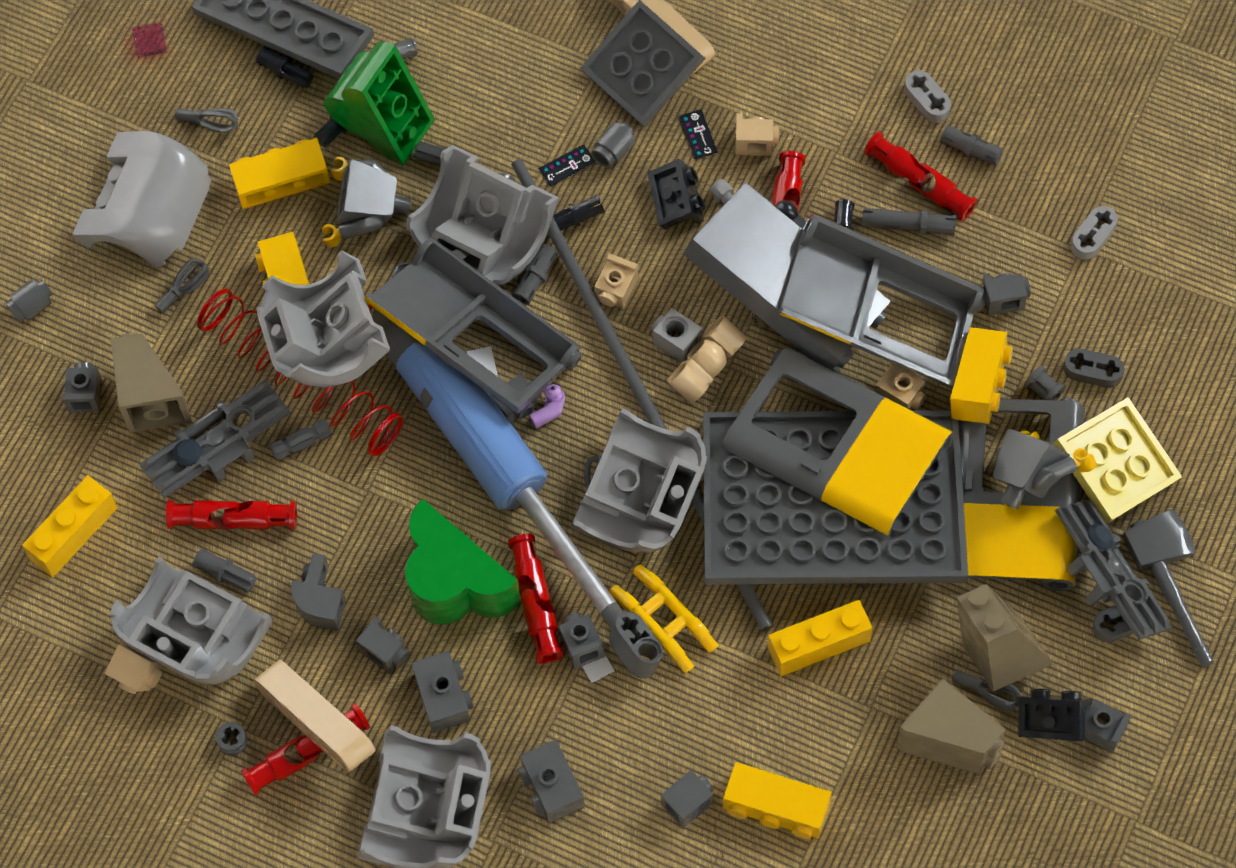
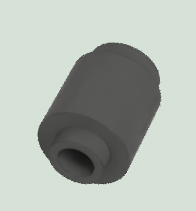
M612 123L595 142L592 156L599 164L606 168L618 164L635 144L634 131L625 123Z
M31 279L9 296L11 299L5 302V304L21 323L25 319L29 321L52 304L49 297L53 293L43 280L37 283L34 279Z

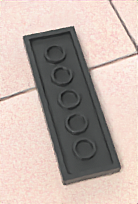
M197 0L192 6V10L197 16L339 79L357 53L364 51L374 37L373 28L309 0Z

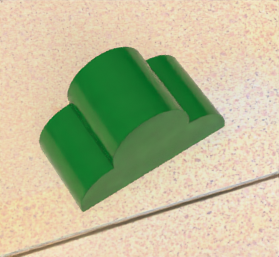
M377 42L370 52H358L324 100L326 111L338 124L348 131L364 137L381 155L403 166L414 152L416 145L422 140L435 121L429 106L396 45L389 42Z
M424 499L414 507L409 519V530L414 551L406 563L405 576L412 605L420 617L428 622L444 625L462 619L470 610L480 616L496 618L511 613L521 604L518 580Z

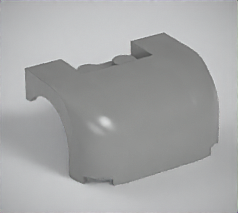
M150 131L117 132L106 157L114 165L96 201L95 208L83 209L72 236L86 248H92L95 242H110L130 249L153 267L166 265L165 259L170 257L177 248L182 250L190 235L212 179L208 176V165L192 150L165 135Z
M451 145L441 152V168L435 186L423 205L408 216L406 230L410 231L413 240L419 246L417 250L429 237H432L495 284L510 282L526 268L539 251L547 235L559 197L533 184L526 188L478 164V157Z
M342 250L337 254V264L333 271L318 282L308 285H295L282 281L272 275L262 286L266 289L262 299V306L256 307L259 323L275 370L304 385L332 387L350 382L365 373L390 351L383 327L373 322L368 304L364 300L365 296L362 286L367 280L360 260Z
M622 408L570 529L628 552L650 553L663 548L675 537L680 529L705 469L707 457L701 435L689 427L682 431H671L652 425Z
M160 556L157 558L152 574L140 595L128 606H123L120 601L116 600L110 613L113 629L120 640L130 648L189 680L209 685L226 682L237 675L250 661L273 623L270 615L266 612L262 615L254 611L248 604L242 602L241 599L188 571H179L167 565Z
M391 725L384 733L378 760L380 767L368 822L363 829L357 858L392 868H450L460 863L475 845L490 777L491 760H488L486 750L479 742L480 739L472 734L464 733L461 737L454 740H433L412 735L397 726Z

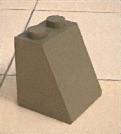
M125 333L118 338L110 339L118 405L129 432L192 422L182 390L143 334Z
M987 584L956 597L963 647L993 691L1052 665V660L1022 617Z
M942 679L900 726L896 748L904 753L979 774L985 766L991 769L1002 756L1000 751L1006 744L1003 741L1006 729L946 680Z

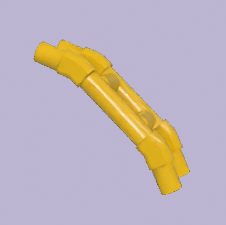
M638 565L635 567L633 574L655 594L640 606V603L631 594L625 592L618 585L612 586L609 593L627 612L636 613L643 619L660 642L663 650L686 674L694 667V664L686 656L680 645L673 639L676 634L687 627L708 653L715 650L719 645L710 635L705 625L679 601L657 575L646 569L643 565ZM665 603L677 617L662 629L650 615Z

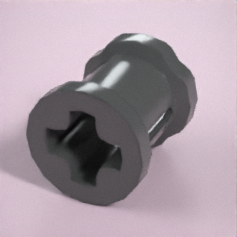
M1041 365L1031 373L1023 387L1027 390L1032 389L1043 400L1057 401L1065 391L1066 386L1063 383L1058 384L1045 373L1046 368Z

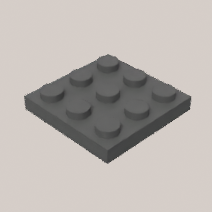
M639 0L580 69L646 127L706 58Z

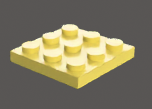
M1129 398L1124 399L1053 442L1054 446L1070 454L1069 457L1074 458V451L1078 448H1083L1087 451V454L1094 455L1096 461V468L1094 470L1082 473L1077 468L1073 475L1093 502L1106 524L1182 478Z

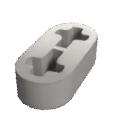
M921 70L911 72L905 80L906 96L928 121L933 123L945 121L950 114L951 101L928 73ZM913 83L918 85L924 84L923 91L920 87L913 88ZM932 102L935 106L942 105V111L937 108L932 110Z
M1107 206L1096 207L1075 232L1071 243V250L1077 258L1088 260L1095 257L1114 233L1118 216L1112 208ZM1108 219V224L1104 223L1099 230L1096 228L1098 220ZM1089 236L1093 237L1091 246L1087 245L1085 248L1080 246L1081 242H1086Z

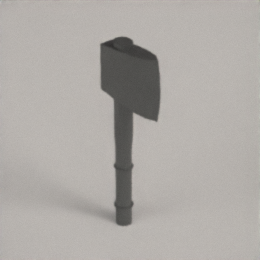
M1174 509L1163 512L1146 521L1141 519L1133 522L1130 525L1131 529L1124 532L1123 540L1138 570L1142 571L1151 568L1202 668L1210 666L1214 661L1207 649L1208 645H1205L1191 617L1192 614L1189 613L1180 590L1167 566L1169 563L1196 554L1187 528Z

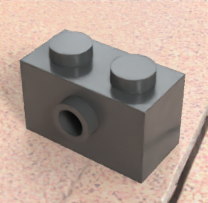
M447 651L412 662L414 676L432 732L434 733L470 721L468 710L474 707L468 689L461 690L459 680L464 679L459 660L452 662L450 653Z
M557 739L520 755L522 767L517 768L524 786L531 785L535 793L531 800L539 816L545 814L548 823H551L585 807L584 796Z

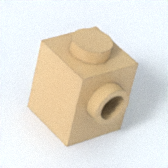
M892 363L876 384L875 392L909 410L914 409L917 411L926 398L924 393L925 380L909 370Z
M118 644L104 674L119 681L118 687L136 694L139 691H150L151 688L157 685L162 671H160L162 665L133 650L126 644Z

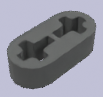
M1073 349L1065 357L1063 370L1070 379L1112 388L1121 382L1124 374V364L1118 357L1085 349ZM1076 359L1082 361L1081 370L1075 369L1074 363ZM1107 366L1113 367L1114 373L1112 377L1106 376L1105 370Z
M1117 606L1099 612L1095 617L1092 627L1096 638L1107 643L1134 634ZM1104 620H1107L1109 624L1120 622L1114 626L1113 632H1110L1107 628L1101 629Z

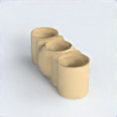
M724 315L717 318L708 327L704 336L700 338L701 341L688 353L687 360L681 362L667 380V383L690 404L694 403L705 393L709 384L714 380L713 378L726 365L727 358L732 357L746 340V336Z

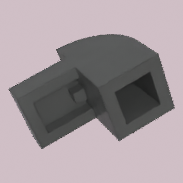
M313 553L310 563H305L302 582L292 580V596L298 613L306 622L316 627L338 631L346 599L342 589L324 586L329 568L325 555Z

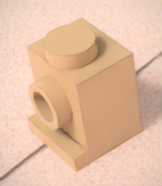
M737 113L736 155L772 156L773 144H779V126H773V119L762 117L743 119V113Z
M609 253L607 262L594 286L596 298L606 306L624 308L638 280V264Z

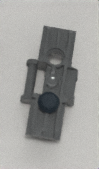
M266 379L228 405L219 401L215 404V409L182 431L178 429L173 432L176 440L139 464L164 499L206 470L210 469L215 480L220 483L226 478L224 473L225 466L240 456L243 457L247 464L255 459V455L248 442L291 414V411ZM241 414H246L250 417V421L246 426L237 427L235 419ZM221 419H225V421L209 430L197 440H191Z
M1087 499L1057 508L1055 510L1056 514L1082 552V555L1076 558L1067 567V570L1072 577L1082 570L1084 573L1089 572L1096 582L1093 591L1086 597L1089 604L1094 606L1101 599L1105 603L1113 600L1138 640L1170 630L1172 626L1169 623L1168 617L1147 587L1149 582L1146 578L1138 580L1119 551L1121 539L1118 535H1113L1093 502Z

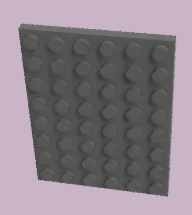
M951 410L913 411L952 431L954 436L944 457L940 461L934 460L896 519L890 535L887 536L723 449L724 438L740 412H703V443L707 457L704 469L705 584L967 583L968 562L958 420L951 419ZM854 411L757 412L752 423L821 460H827L852 424L856 413Z

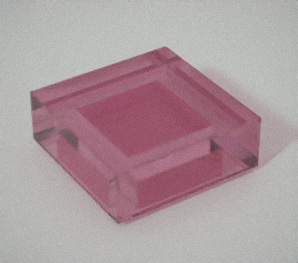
M162 22L132 27L138 58L167 53Z

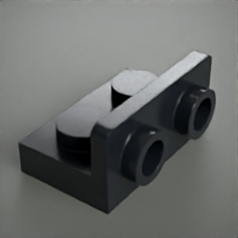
M677 159L647 172L657 220L661 228L665 230L689 219H693L698 224L704 222L702 211L705 210V205L702 197L698 194L696 184L699 183V179L692 166L689 167L682 160Z
M1031 689V694L1018 697V737L1068 741L1085 740V707L1092 705V698L1081 697V691H1061L1060 696L1051 695L1050 689Z

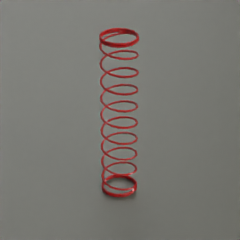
M221 289L213 294L204 304L197 318L199 330L203 332L210 331L225 318L230 310L233 299L239 300L242 307L241 314L233 319L224 329L219 339L220 345L226 344L233 337L245 314L257 313V310L244 312L242 299L233 296L229 289ZM228 293V298L219 302L205 316L213 302L221 295ZM226 302L220 315L210 325L204 327L206 320L212 312ZM238 320V323L234 328L233 332L224 342H222V338L225 335L226 331L231 327V325ZM260 324L259 328L242 343L238 350V358L246 356L255 345L261 332ZM256 334L251 346L240 356L245 344ZM268 349L257 363V372L265 369L271 362V358H269L265 365L259 369L262 360L269 353ZM279 372L274 381L275 386L283 383L287 377L284 376L283 379L277 383L278 378L281 375V373ZM352 380L350 381L353 386L351 398L335 413L331 420V427L341 422L348 412L353 399L363 394L369 395L372 402L370 412L354 427L350 434V441L356 439L361 434L372 413L378 409L387 408L390 411V415L376 428L368 443L367 451L369 455L378 456L389 448L396 439L403 424V417L399 413H392L390 406L383 405L373 409L374 398L371 392L365 391L354 395L355 383ZM299 383L294 391L293 398H300L309 386L306 385L302 392L296 396L299 388L302 385L301 383ZM334 386L327 387L313 404V413L318 412L324 406ZM329 390V393L327 394V396H326V398L324 399V401H323V402L321 403V405L315 410V407H316V405L318 404L319 400H320V399L324 396V394ZM348 404V406L346 407L344 413H343V414L341 415V417L334 423V421H335L336 417L338 416V414H339V413L342 411V409ZM398 417L394 431L382 445L391 428L392 420ZM366 419V421L364 422V424H363V426L361 427V429H360V430L358 431V433L353 437V435H354L355 431L357 430V428H358V427L360 426V424ZM388 425L383 438L376 446V448L373 450V446L378 436L383 431V429Z

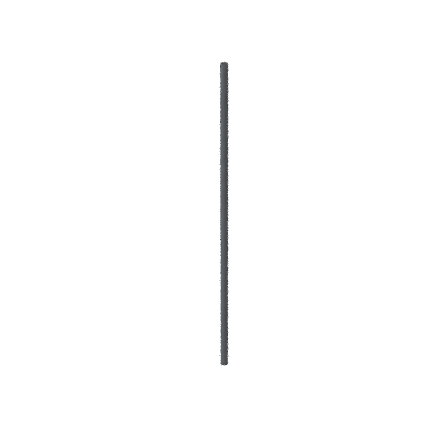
M515 160L511 166L522 186L526 188L532 184L536 186L523 160ZM552 218L547 233L650 424L667 429L557 223ZM697 486L691 501L704 523V496ZM736 584L760 630L763 632L770 629L773 624L752 585Z

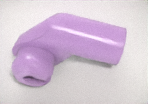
M556 384L549 385L544 391L546 397L543 408L529 415L535 429L558 418L562 414L565 394L561 391L560 386Z

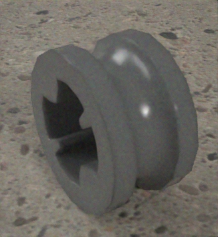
M227 722L218 729L216 741L222 752L228 755H237L246 748L247 736L240 724ZM230 732L234 736L236 732L239 733L236 737L238 742L234 745H231L230 742L227 745L224 744L227 741L226 735Z

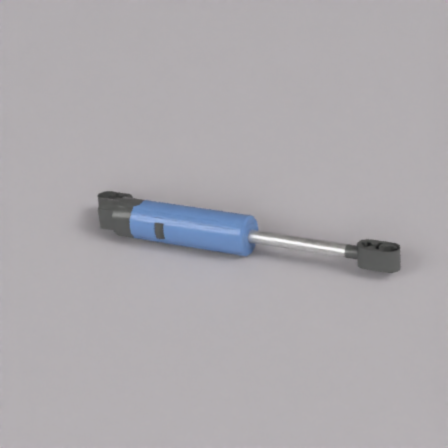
M410 263L398 264L393 270L392 278ZM374 309L372 315L373 322L383 327L390 347V351L386 353V356L425 407L495 506L500 510H510L519 506L524 508L611 627L609 643L630 673L641 679L651 677L655 673L663 655V648L660 642L638 614L623 612L539 498L537 492L544 486L547 472L489 393L457 369L442 361L434 352ZM641 656H646L650 660H645Z

